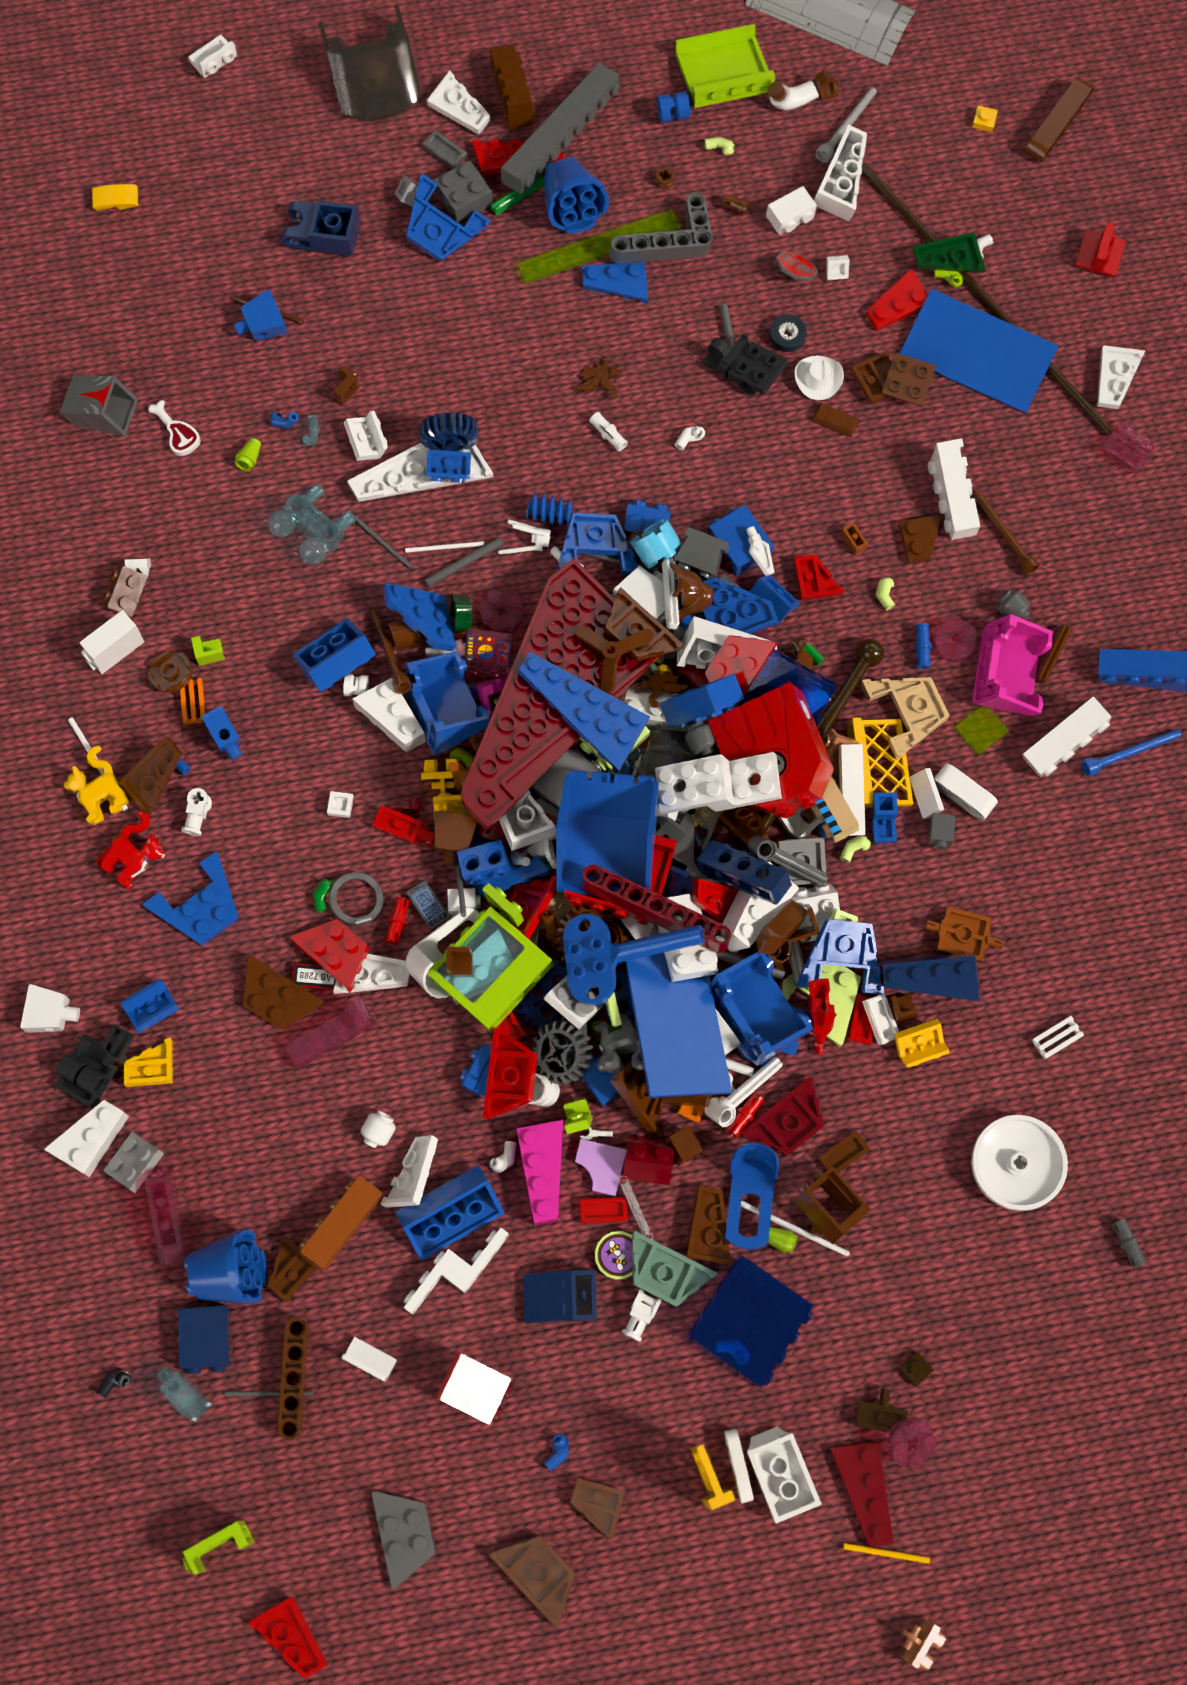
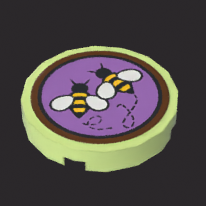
M622 1231L611 1232L603 1236L598 1242L595 1250V1263L599 1271L606 1277L622 1280L632 1276L631 1234Z

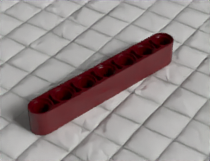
M588 865L583 870L582 887L588 893L669 931L701 925L704 929L705 943L700 944V946L716 953H722L727 950L731 938V931L727 926L598 865ZM590 876H594L598 880L590 881L587 878ZM611 886H615L619 890L611 891L608 888ZM637 896L640 900L632 901L629 897ZM658 906L661 910L653 911L650 907ZM679 916L682 920L674 921L671 917ZM721 936L725 941L719 942L714 937Z

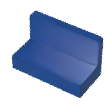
M771 575L759 578L749 591L772 602L779 624L788 613L796 610L800 605Z

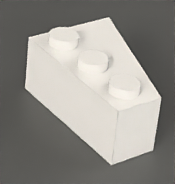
M103 1100L44 1150L90 1177L129 1116Z

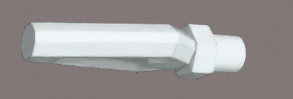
M754 526L746 530L750 543L749 553L765 576L772 575L775 572L769 544L761 540L760 534H757Z

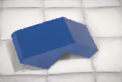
M897 792L873 794V844H892L897 842L895 820L898 815Z

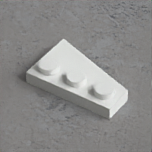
M367 954L366 959L362 962L360 973L354 979V988L351 992L407 987L410 974L406 967V961ZM335 982L334 994L350 993L340 983Z

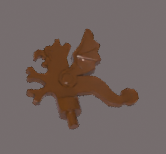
M605 358L603 365L599 364V360L593 361V364L597 365L596 368L591 367L589 369V365H586L583 373L580 374V378H583V381L586 382L576 388L577 392L583 391L587 393L594 391L601 382L603 388L612 391L609 394L610 399H616L617 390L609 382V377H617V374L623 373V369L617 370V367H606L610 364V360Z
M654 670V676H650L647 671V674H643V678L648 680L640 681L639 685H635L634 688L635 690L641 689V691L651 689L652 694L649 696V703L651 707L657 708L659 706L658 701L654 700L661 695V690L670 695L680 694L687 691L688 686L678 685V676H674L669 671H665L667 675L658 676L660 670Z

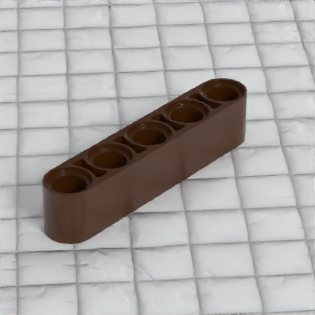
M1076 77L1034 134L1025 149V153L1043 163L1088 101L1095 87Z
M293 1317L288 1320L284 1334L278 1433L281 1438L289 1441L299 1438L303 1430L309 1325L299 1317ZM296 1322H301L303 1332L297 1336L293 1335L291 1332L292 1325ZM299 1347L302 1351L301 1357L295 1361L291 1360L289 1355L291 1349ZM292 1372H297L300 1375V1380L298 1384L291 1386L288 1383V1376ZM290 1397H295L298 1400V1407L293 1411H289L286 1407V1401ZM288 1422H293L296 1425V1432L292 1436H287L284 1432V1427Z

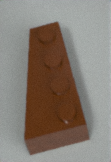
M514 44L491 48L490 62L508 130L533 126V117H536L535 107L532 104L530 89L526 83L525 71L521 68L520 52H516Z

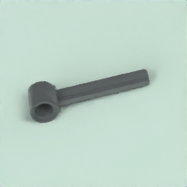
M760 835L753 836L749 840L748 851L752 855L762 858L767 862L773 861L819 885L827 882V873L778 849L776 843ZM764 844V849L759 852L760 846Z

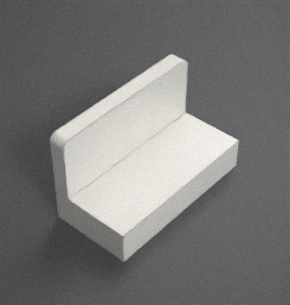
M356 1337L353 1338L348 1350L341 1357L384 1382L387 1381L397 1362V1359Z

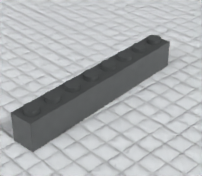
M599 63L501 168V182L520 194H523L527 188H530L535 179L546 171L547 165L558 158L559 153L570 145L572 139L579 135L584 126L594 119L596 113L606 106L608 100L618 93L620 89L619 74Z

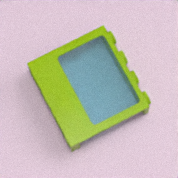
M490 906L487 911L483 910L476 918L477 921L472 927L468 926L463 930L460 935L461 938L456 944L452 943L448 946L471 948L473 952V977H449L446 971L447 949L440 961L436 960L433 962L434 965L428 970L427 975L433 983L436 982L478 1019L491 1034L494 1028L509 1015L554 964L550 957Z

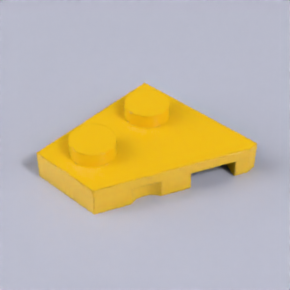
M167 1038L159 1046L153 1049L150 1047L139 1056L128 1059L124 1063L125 1087L173 1083V1041L171 1038Z

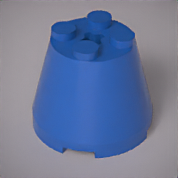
M574 157L561 159L547 165L544 175L546 211L551 224L554 227L565 230L566 233H580L595 226V221L600 218L603 212H607L609 206V196L604 185Z
M248 1229L236 1231L192 1252L190 1256H186L184 1265L188 1274V1294L195 1295L200 1300L239 1304L259 1302L262 1299V1285H267V1264L263 1249H258L254 1240L256 1237L255 1233Z

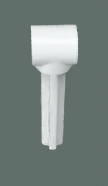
M773 1057L727 1098L722 1096L720 1099L717 1097L710 1099L709 1106L705 1107V1114L720 1126H729L736 1116L735 1107L782 1067V1062L777 1057Z

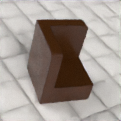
M447 947L446 971L449 977H473V952L470 947Z
M911 994L902 997L894 995L888 1000L896 1023L914 1019L920 1014L919 1008L915 1009Z
M690 1126L669 1137L677 1152L674 1160L678 1166L699 1156L703 1152Z

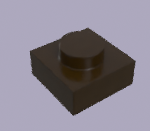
M919 1352L913 1354L899 1367L915 1387L934 1371Z

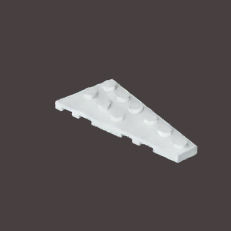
M421 443L347 481L358 502L459 483L452 482V478L444 477L443 482L430 481V477L425 476L427 450L430 449L425 448ZM476 445L468 450H463V452H471L470 479H465V482L493 477L491 469Z

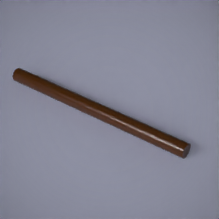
M236 295L234 296V301L243 304L250 301ZM280 311L282 318L303 324L304 319Z

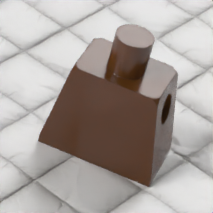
M435 811L436 851L444 852L443 865L456 866L457 852L471 848L479 824L473 816Z

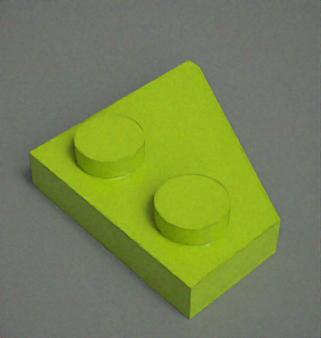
M488 883L482 889L489 906L494 910L497 908L501 911L500 914L517 927L524 921L521 907L515 901L510 903L505 898L506 894L498 886L494 888Z

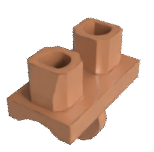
M924 1618L920 1626L915 1624L911 1633L904 1629L902 1634L907 1637V1640L903 1647L906 1650L901 1658L917 1669L921 1667L929 1670L933 1663V1657L927 1654L930 1646L933 1645L939 1649L946 1640L945 1636L940 1632L941 1628Z

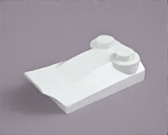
M690 894L668 897V899L702 914L701 908L692 903V896ZM679 916L671 917L674 921L682 920ZM657 925L659 934L671 932ZM700 945L664 952L672 982L714 975L718 972L716 953Z
M775 1427L751 1437L747 1454L775 1524L822 1505L793 1433H788Z

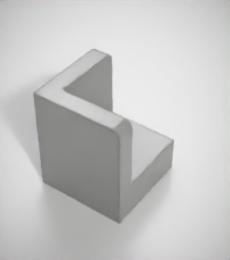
M404 175L394 194L400 201L413 207L418 182Z

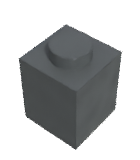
M933 813L929 819L927 845L933 846L934 849L938 850L950 848L954 841L956 816Z

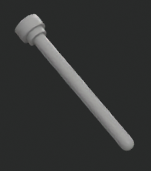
M874 87L867 91L829 142L821 144L816 150L815 155L821 162L828 163L833 157L834 147L843 137L847 126H851L875 96L877 90Z

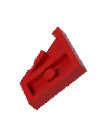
M816 554L794 558L801 601L843 595V588L837 585L832 578L833 575L823 566L822 561Z

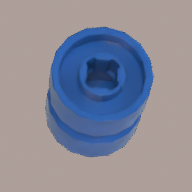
M686 91L674 93L672 97L669 94L657 96V112L660 123L672 122L674 118L678 121L690 119V104Z

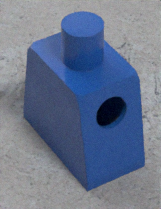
M270 289L243 305L241 310L245 319L234 323L238 335L251 331L255 341L289 333Z
M222 706L201 716L220 753L226 752L231 761L240 758L243 755L238 746L241 743L240 738ZM229 735L227 740H222L223 736Z
M601 1055L598 1059L595 1056L589 1059L591 1066L585 1070L586 1074L581 1076L599 1105L605 1108L619 1092L610 1082L616 1073L601 1072L598 1068Z

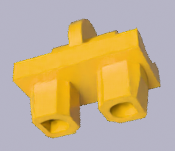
M446 759V772H438L437 760H425L424 773H421V780L440 779V782H432L431 787L432 789H440L441 793H446L447 788H454V781H445V778H453L449 763H456L459 760Z

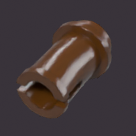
M725 194L722 207L737 211L739 215H742V213H747L750 202L746 201L745 198L742 200Z

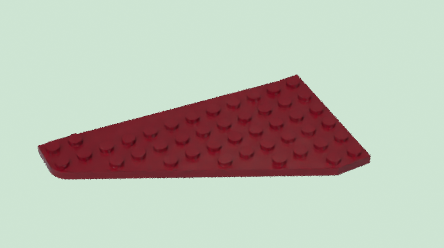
M574 558L547 580L462 787L461 802L464 808L485 830L501 819L580 738L562 718V715L547 703L548 701L540 692H536L518 674L519 668L529 652L598 689L601 688L604 655L575 636V628L585 626L605 640L614 641L604 630L615 598ZM610 650L609 654H613L615 650ZM628 653L621 655L617 664L615 689L610 695L618 699L663 655L635 661Z

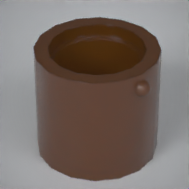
M403 619L388 623V628L397 651L422 643L419 630L417 632L412 630L402 621Z

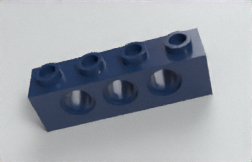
M712 840L697 859L702 874L776 906L792 886L789 873L785 868L769 864L762 858L752 857L743 850L733 849L726 843Z

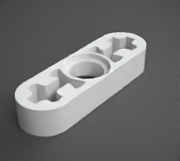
M737 1429L724 1431L740 1502L753 1501L752 1489Z

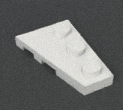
M451 71L448 72L427 100L429 107L478 135L490 121V114L475 98L468 94L462 84L458 83Z
M1103 345L1100 359L1097 407L1113 409L1120 407L1145 353L1144 350Z
M432 1135L415 1137L402 1162L404 1168L398 1178H393L390 1184L393 1188L388 1198L383 1197L381 1205L390 1208L420 1204L438 1142L436 1137Z

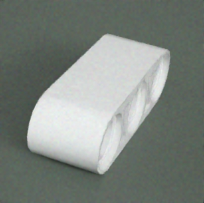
M946 763L934 777L936 787L940 792L979 820H985L998 803L991 793L951 764Z

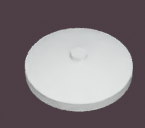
M1011 1115L994 1121L979 1135L972 1151V1171L978 1187L992 1202L1009 1210L1028 1211L1045 1205L1059 1193L1067 1176L1068 1161L1062 1141L1047 1124L1033 1117Z

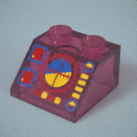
M468 629L465 653L467 670L476 674L490 672L495 676L508 675L513 655L512 634Z

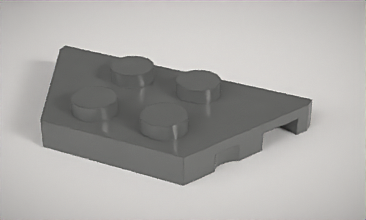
M374 1491L371 1493L391 1588L396 1589L436 1553L427 1509L423 1502Z

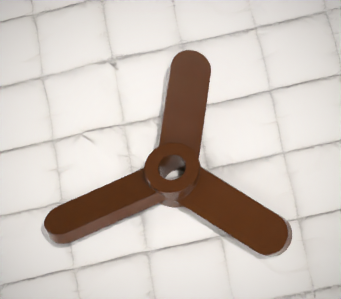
M585 626L575 628V636L604 655L600 689L609 695L615 689L617 664L621 655L652 641L654 637L653 631L646 628L618 642L605 640ZM610 650H615L613 654H609Z

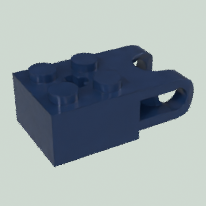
M292 201L288 208L290 218L300 224L283 229L280 240L284 246L294 249L353 256L361 225L358 205L317 201L316 203Z

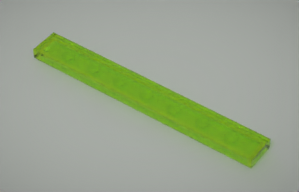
M673 209L519 262L517 267L524 283L528 284L609 255L611 241L615 236L679 231L681 226Z

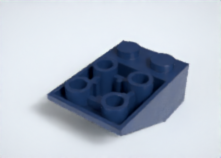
M596 1270L523 1274L524 1323L597 1321Z

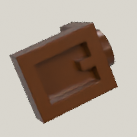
M341 366L338 370L342 380L335 386L334 394L336 401L343 406L359 389L356 373L351 369L347 370Z

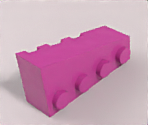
M563 1120L517 1129L534 1226L558 1221Z

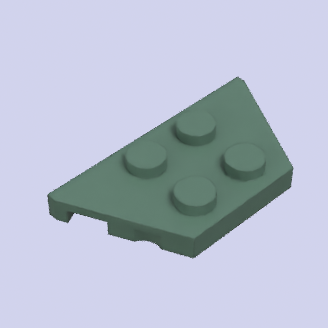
M636 1231L632 1234L633 1286L662 1299L674 1307L679 1306L687 1297L694 1294L702 1285L717 1274Z

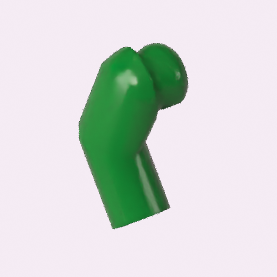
M806 644L804 651L809 653L815 665L819 666L825 658L813 645Z
M324 879L320 881L313 892L317 913L327 911L325 897L328 892L330 893L331 887L334 884L332 880Z

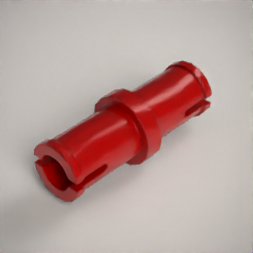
M403 897L395 898L392 915L388 918L389 927L384 939L386 943L399 945L402 928L407 922L405 916L410 903L408 899L405 901Z
M753 1092L743 1107L738 1108L734 1121L726 1127L725 1130L728 1134L731 1135L733 1133L732 1137H739L747 1123L753 1121V1115L761 1104L764 1103V1099L760 1095L758 1098L756 1097L757 1093Z

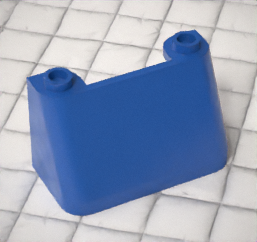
M457 651L406 663V676L409 677L412 688L406 695L434 755L445 752L486 729L491 719L488 709H484L483 706H476L464 680V672L467 671L466 662L460 658Z
M755 953L715 975L711 982L715 1004L752 1062L756 1065L770 1059L813 1029L809 1016L801 1012L795 1013L771 976L774 963L771 957L764 953L760 955Z

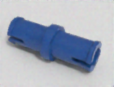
M920 623L915 625L916 643L914 644V650H916L917 656L916 668L926 670L931 668L930 650L932 649V644L929 642V624Z

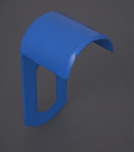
M747 1143L740 1146L734 1152L731 1159L730 1174L732 1175L725 1239L733 1246L745 1250L759 1249L767 1245L769 1240L774 1183L778 1178L779 1160L774 1150L761 1143ZM752 1193L761 1198L758 1230L756 1236L744 1237L738 1233L741 1200L743 1195Z

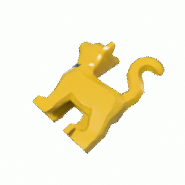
M100 746L90 748L86 758L93 768L102 769L103 774L87 784L84 772L79 771L77 767L73 766V772L68 775V779L64 783L66 790L76 793L79 803L89 813L86 820L94 825L104 820L100 808L101 803L108 800L110 803L109 810L112 814L122 811V805L129 804L125 792L120 788L114 777L112 766L105 760L96 759V754L101 751Z

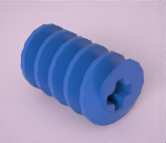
M535 492L529 500L526 519L532 514L533 520L536 521L541 515L542 522H546L549 517L551 524H554L556 519H558L559 526H562L566 520L569 527L573 512L571 499L565 505L562 497L555 503L554 496H551L549 501H547L545 494L542 495L541 499H538L537 492Z

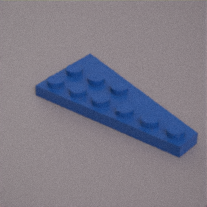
M529 652L519 668L518 674L536 692H540L548 701L547 703L553 709L555 708L573 730L586 743H590L598 751L597 754L602 759H605L618 774L649 721L650 716Z

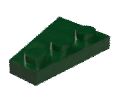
M975 232L913 246L912 249L918 269L985 273L986 270Z

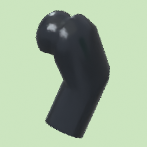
M125 1370L109 1372L96 1393L107 1398L113 1387H124L130 1384V1373Z

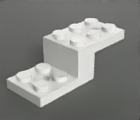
M774 752L732 761L727 760L720 754L655 768L656 782H659V809L662 814L708 806L717 812L782 799L777 757ZM759 774L761 776L759 784L751 785V777ZM681 781H685L686 788L682 792H676V785Z

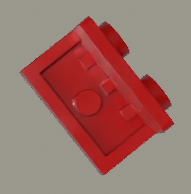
M1107 222L1102 233L1089 229L1085 230L1075 266L1111 277L1116 276L1126 241L1117 238L1116 233H1113L1115 224Z

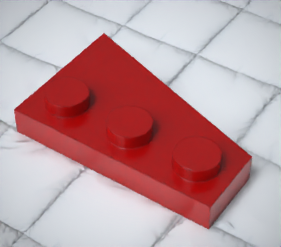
M293 1596L248 1622L253 1629H256L265 1637L264 1640L270 1646L273 1645L283 1655V1658L304 1679L328 1665Z

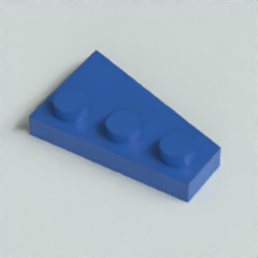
M645 262L582 266L583 289L604 294L613 293L621 295L625 299L634 298L648 304Z

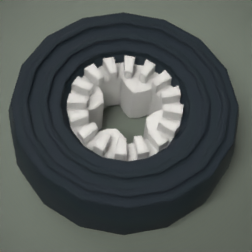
M783 314L777 317L771 323L769 329V338L772 345L783 352H794L800 349L807 337L805 323L798 316L792 314ZM785 330L792 333L791 336L784 335Z

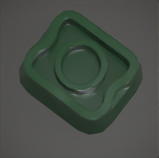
M451 593L450 619L454 633L471 630L472 604L468 595Z

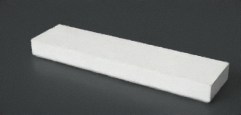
M863 744L838 745L840 792L859 823V831L851 835H865Z

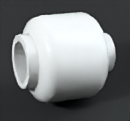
M381 1111L370 1113L361 1128V1134L365 1137L364 1142L374 1148L377 1145H387L396 1128L393 1123L394 1119Z

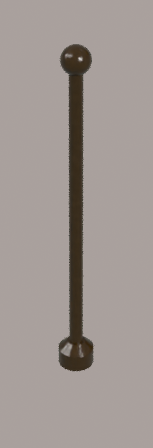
M865 639L858 644L856 648V664L817 724L822 739L833 726L867 669L877 666L883 660L884 648L879 641ZM762 812L761 818L767 831L776 816ZM742 844L739 851L743 850L747 852L750 856H752L748 849ZM701 910L704 916L710 919L713 918L711 915Z

